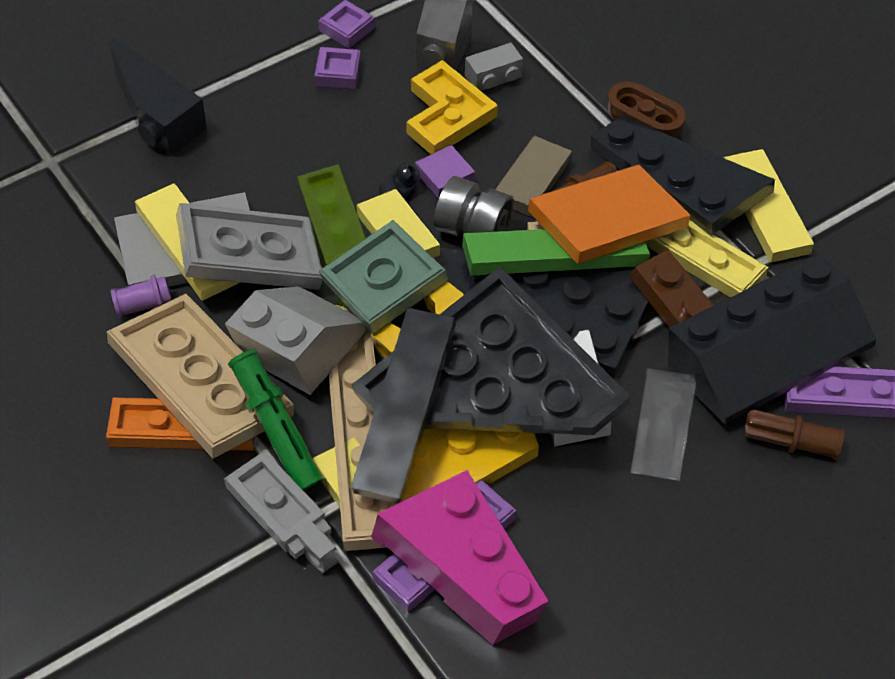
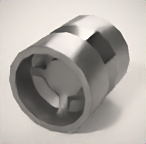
M452 176L447 181L439 197L434 215V227L438 231L455 237H462L464 233L507 231L514 208V198L512 195L492 188L482 193L478 183L458 176Z

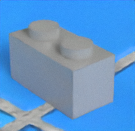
M512 43L465 57V77L480 91L522 77L523 58Z

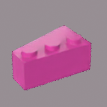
M468 470L377 514L371 538L382 548L387 546L408 565L407 570L418 580L422 577L445 598L444 603L492 645L536 623L549 602Z

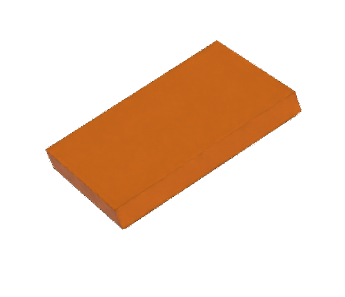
M639 164L530 198L528 207L529 213L577 264L687 228L691 216Z

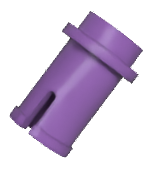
M154 274L150 275L151 280L119 289H111V296L118 318L159 307L171 301L172 298L166 277L156 278Z

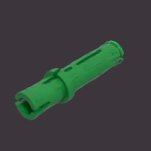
M250 349L231 359L227 364L232 369L248 399L245 402L249 413L255 412L287 474L305 491L321 482L325 477L318 469L300 432L281 400V397L284 396L281 387L273 385L257 355V350Z

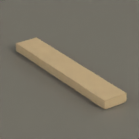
M336 305L355 315L346 305ZM369 329L329 373L344 551L382 548L371 538L377 514L391 507V503L388 501L354 494L351 487H348L345 442L355 437L360 446L353 448L351 451V462L357 467L374 415L357 397L351 386L376 366L374 345L370 336L372 332Z

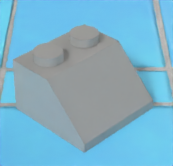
M299 286L255 290L225 323L235 344L243 352L256 349L265 370L309 395L312 394L331 370L368 330L357 316Z

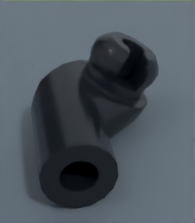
M409 162L400 164L398 169H394L382 181L379 187V195L396 189L405 200L415 189L416 182L420 178L418 168Z

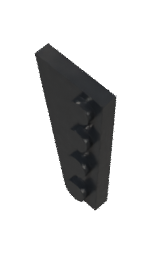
M620 116L591 135V149L613 163L620 170L639 164L691 215L690 221L711 236L774 192L775 179L624 116Z

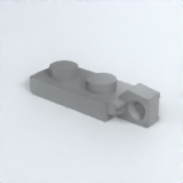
M263 451L224 478L226 488L285 552H289L295 559L304 553L306 558L322 574L338 563L335 554L336 546L327 538L332 531L326 522L325 513L266 451Z

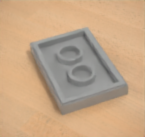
M245 192L190 203L250 210ZM138 213L114 217L128 286L151 280L150 275L154 274L156 278L165 276L168 287L188 283Z
M179 203L176 217L185 277L286 287L299 286L301 288L320 290L323 279L319 271L322 267L310 217Z

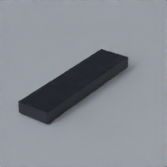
M407 308L351 485L354 494L397 504L403 501L456 327L454 317Z

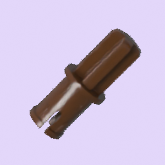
M751 410L746 419L744 433L746 437L789 447V453H794L795 449L838 460L844 441L845 429H836L802 421L801 415H796V418L792 419Z

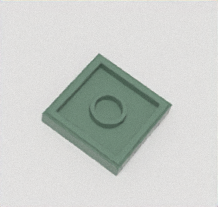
M394 220L319 271L327 286L373 334L405 312L407 308L412 307L449 281L446 270Z

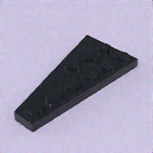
M440 248V256L434 258L446 270L449 279L447 282L464 295L488 276L470 275L463 250ZM635 267L508 274L573 339H575L579 331L589 330L598 364L613 379L615 378L650 306V302L629 277ZM424 298L415 304L427 309Z

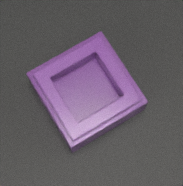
M347 0L342 1L318 20L320 32L348 49L375 28V17Z
M320 47L315 71V86L356 89L361 63V50Z
M452 145L415 162V166L420 172V178L438 199L447 181L452 176H458L475 182V171Z

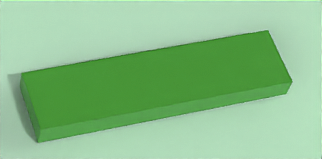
M545 229L464 233L462 242L469 272L472 276L490 275L498 267H501L507 274L636 267L649 260L650 256L646 243L642 242L577 264Z

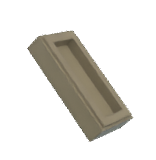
M533 136L495 190L512 195L514 198L513 209L533 217L528 211L530 198L551 191L571 162L572 151Z

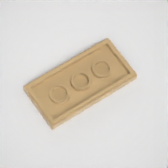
M187 294L107 331L108 344L213 459L264 432L255 412L249 413L245 402L248 399L232 369L227 364L231 359L243 353V351ZM284 395L281 397V400L292 417L294 416V404Z

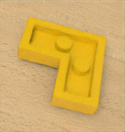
M443 60L411 79V91L430 107L406 122V133L430 154L456 144L497 117L498 105Z

